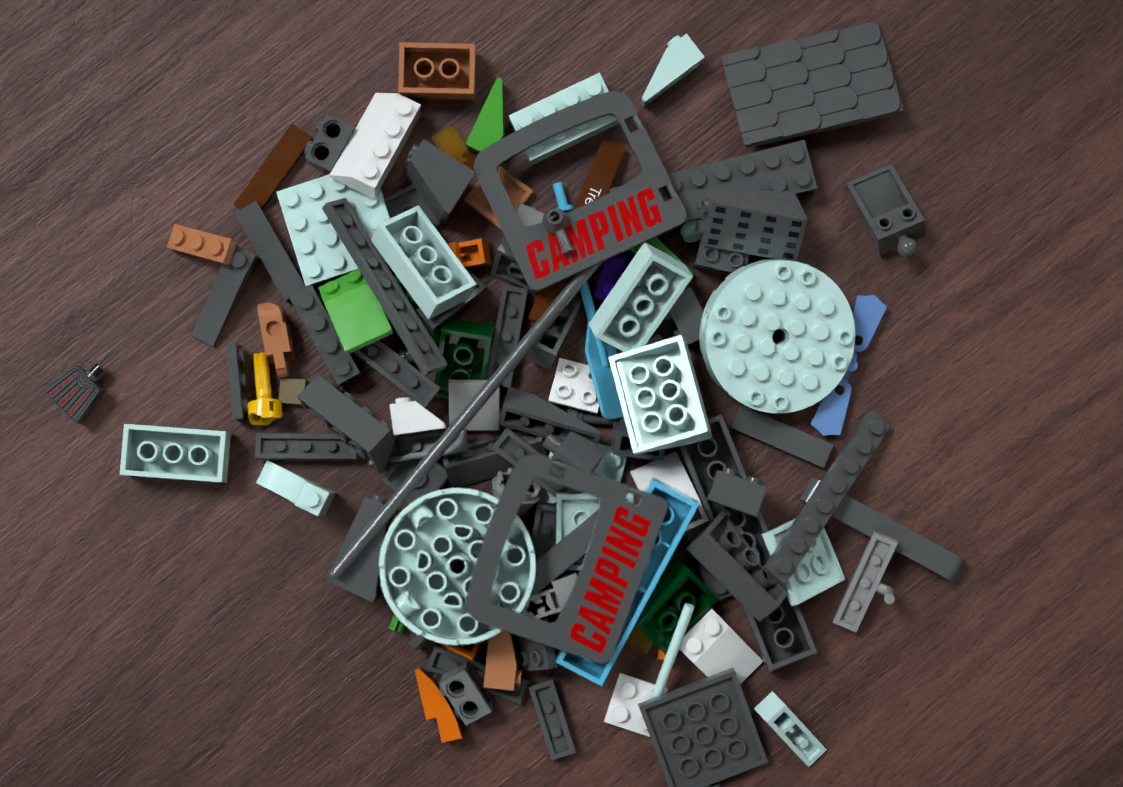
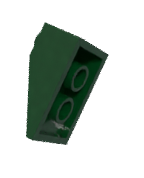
M450 318L443 324L439 351L448 365L443 370L436 372L435 384L441 390L435 398L449 400V380H486L495 325Z
M675 558L660 576L635 625L666 655L684 604L688 603L694 606L685 632L686 634L718 601V598L689 568Z

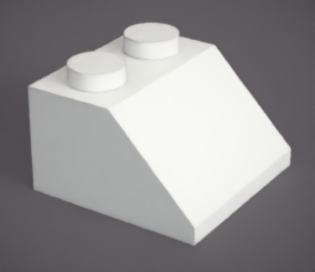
M410 397L395 399L396 404H390L393 434L395 436L447 429V424L416 401H412Z

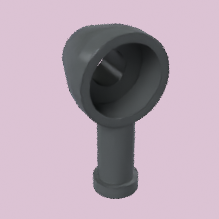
M559 208L547 210L542 219L544 229L550 234H556L563 255L572 253L575 249L571 246L565 232L568 226L566 213ZM558 215L560 218L554 222L550 220V217Z

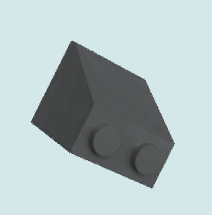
M423 139L419 146L414 144L405 161V164L408 165L405 174L437 221L444 225L469 186L475 171Z
M522 203L516 212L524 226L541 223L544 213L539 212L536 208ZM504 236L497 249L490 275L519 288L528 289V292L536 295L537 291L530 289Z

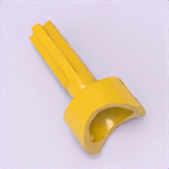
M265 352L253 354L257 399L247 404L249 421L251 425L255 426L270 425L276 418H281L283 415L281 400L271 398L269 358L265 355Z

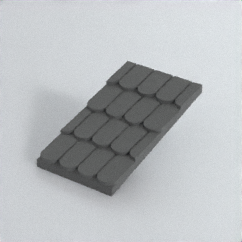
M868 22L841 30L835 29L796 40L790 39L763 47L757 46L721 56L743 142L747 148L905 114L889 54L878 22Z

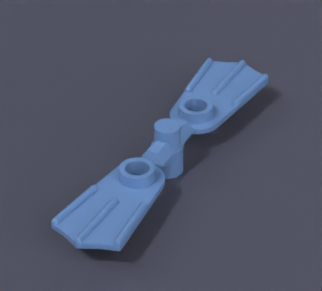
M858 295L853 310L855 336H859L862 342L860 345L854 346L849 367L842 380L838 383V385L843 387V393L841 395L836 394L834 388L824 397L810 423L822 436L841 434L851 395V386L848 381L852 371H855L858 367L856 360L859 353L857 352L864 351L868 347L887 308L875 295Z

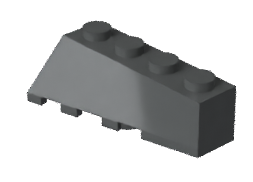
M317 375L297 396L302 406L327 428L332 425V431L344 443L349 440L350 445L364 460L369 457L374 465V469L381 474L385 469L395 444V439L391 433L392 427L384 420L379 422L375 419L373 412L366 406L362 408L356 404L357 401L348 392L341 393L338 390L339 387L331 379L324 380L321 376Z
M725 507L696 536L686 549L760 622L778 608L788 595V592L783 585H780L762 570L764 565L760 561V553L755 546L751 548L742 536L745 532L739 525L735 526L729 518L731 513Z

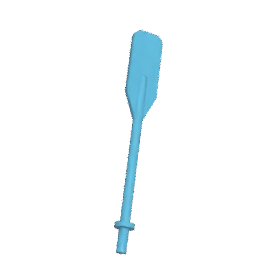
M562 182L554 183L553 189L558 208L565 213L572 211L574 206L568 205ZM587 280L580 289L588 319L585 353L601 414L605 419L613 420L624 417L608 358L617 355V350L612 345L596 338L589 326V322L596 314Z

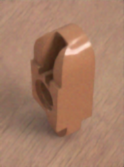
M271 302L258 304V316L265 355L269 357L270 364L275 363L279 378L289 377L288 361L295 360L290 325L286 322L283 309Z

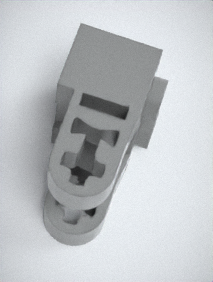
M576 572L558 577L552 581V587L530 596L525 607L522 609L523 614L539 619L561 612L577 579ZM546 595L548 609H545V604L539 606L536 613L532 609H527L530 601L539 604L543 602L541 596Z

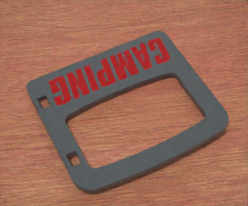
M610 91L543 117L485 148L475 159L474 170L480 186L528 286L534 291L546 289L681 226L686 221V210L632 101L621 92ZM613 115L617 118L642 172L639 176L614 191L566 213L568 226L565 232L571 246L575 250L570 254L563 255L556 234L547 232L543 227V222L532 226H524L521 223L501 182L497 169L516 155L553 136L592 120ZM630 118H633L638 130L630 133L625 123ZM664 187H667L672 197L667 202H664L659 192ZM558 216L550 220L555 222L558 221L560 217Z
M532 453L523 456L516 462L507 480L483 539L466 597L469 614L473 619L483 624L598 663H607L615 651L665 517L667 503L660 496L541 454ZM551 466L566 470L563 479L549 474ZM538 477L595 496L600 500L597 520L584 561L567 602L558 619L553 623L496 605L489 599L497 566L515 516L532 481ZM631 493L641 497L639 505L625 501L627 494Z

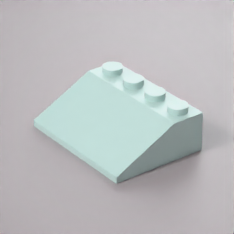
M682 335L608 357L633 454L689 445L713 437L689 348Z

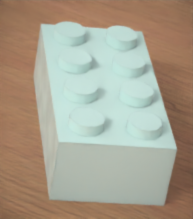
M597 73L509 115V122L515 132L559 110L609 91L601 74ZM613 115L595 119L553 136L527 149L524 153L532 166L618 125L619 122Z
M419 205L377 225L371 239L372 243L428 320L469 299L477 284Z
M644 242L589 322L594 336L623 352L645 346L693 276L686 265Z
M124 424L120 475L227 483L231 432Z

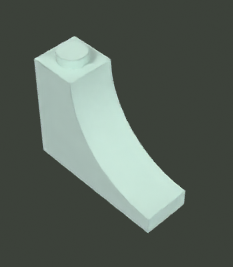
M269 460L266 461L256 482L316 516L326 515L336 495V492Z

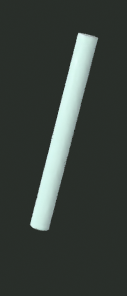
M684 604L651 694L653 698L663 694L694 610V606L691 604Z

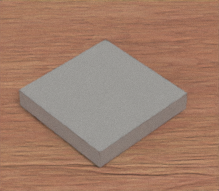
M449 380V426L488 380ZM500 386L466 426L467 430L500 431V425L498 424L500 418Z

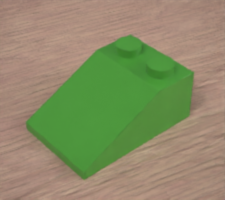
M359 269L318 287L346 354L393 334L385 311Z

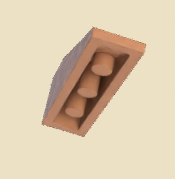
M502 630L489 638L483 687L516 691L517 686H521L523 671L519 670L512 633Z

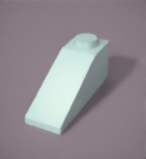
M687 33L681 38L677 35L667 43L668 48H666L642 96L641 104L643 107L703 63L705 57Z
M773 691L754 708L808 767L827 750Z

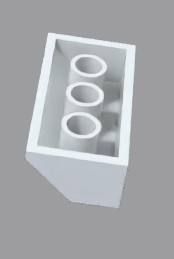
M375 93L329 177L375 199L420 117L421 104L398 93Z

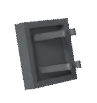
M547 616L539 618L540 620L548 622ZM512 633L516 643L517 660L521 671L547 670L557 667L555 655H558L560 649H554V647Z

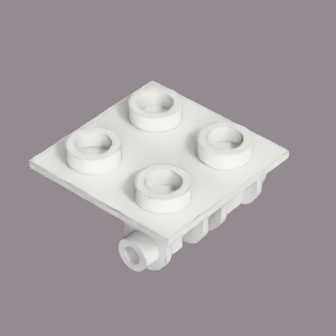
M559 358L548 402L568 406V408L590 412V414H597L599 403L589 365Z

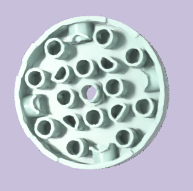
M783 259L760 260L735 270L713 291L701 318L699 330L700 350L710 376L731 398L750 408L763 412H795L822 400L842 380L854 352L855 323L845 295L833 280L823 272L807 264ZM779 329L781 337L778 341L773 342V333Z
M467 488L437 490L410 503L401 511L389 527L379 558L381 587L394 614L416 634L437 643L459 645L477 643L502 631L473 619L466 605V597L474 567L488 525L499 501L498 498L482 491ZM516 514L497 566L489 599L496 605L520 613L525 607L533 588L536 559L534 546L528 530ZM456 558L464 561L465 569L461 573H455L451 569V562Z

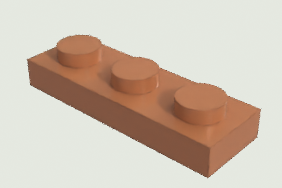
M174 224L167 248L230 265L237 241Z

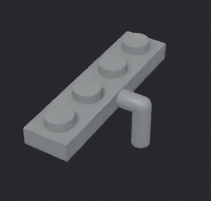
M873 531L835 613L833 623L857 632L875 592L884 595V600L887 604H892L895 601L893 588L880 583L898 544L897 540Z

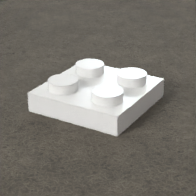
M619 673L604 722L650 737L638 704L653 698L651 694L655 684ZM668 688L664 689L663 694L667 693Z

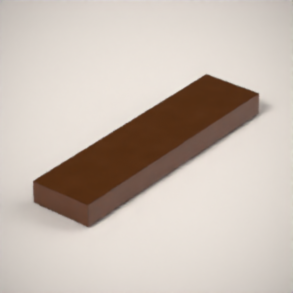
M291 124L237 198L234 205L242 209L257 201L261 209H263L302 156L307 143L310 140L312 141L313 138L294 124Z

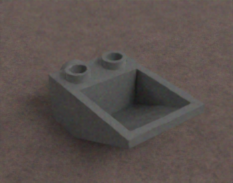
M890 164L847 182L848 191L878 255L880 256L897 248L898 253L902 257L910 258L914 256L918 250L915 240L925 237V219L893 165Z

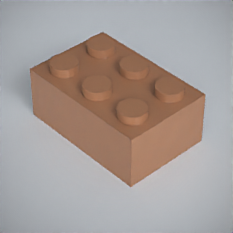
M399 42L398 93L409 99L475 100V44Z

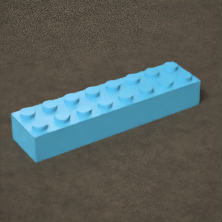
M653 476L645 491L663 498L667 503V511L612 658L607 663H598L563 650L559 651L556 658V663L600 686L603 685L699 505L698 500Z

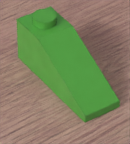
M497 77L465 144L466 149L476 154L504 138L503 82L499 77Z

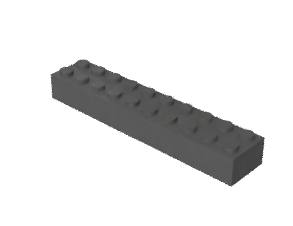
M722 414L708 419L712 438L689 445L678 446L694 489L708 517V523L725 508V506L706 500L716 470L722 471L723 467L737 471V477L747 479ZM727 507L731 513L729 518L735 526L739 525L745 532L742 535L751 548L755 546L760 553L761 563L765 565L770 558V553L762 534L768 532V528L760 509L757 517H753ZM787 596L778 608L760 622L741 604L767 670H775L817 653L799 605L791 606Z

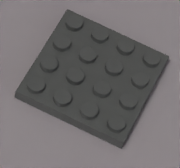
M734 668L638 704L668 787H706L768 763Z

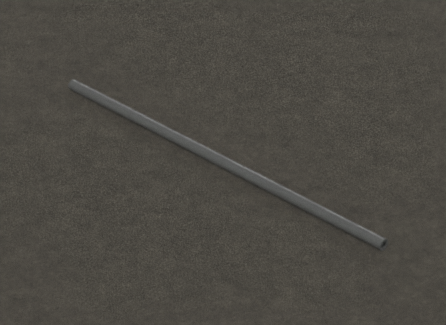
M602 262L573 277L330 569L329 573L337 580L341 578Z

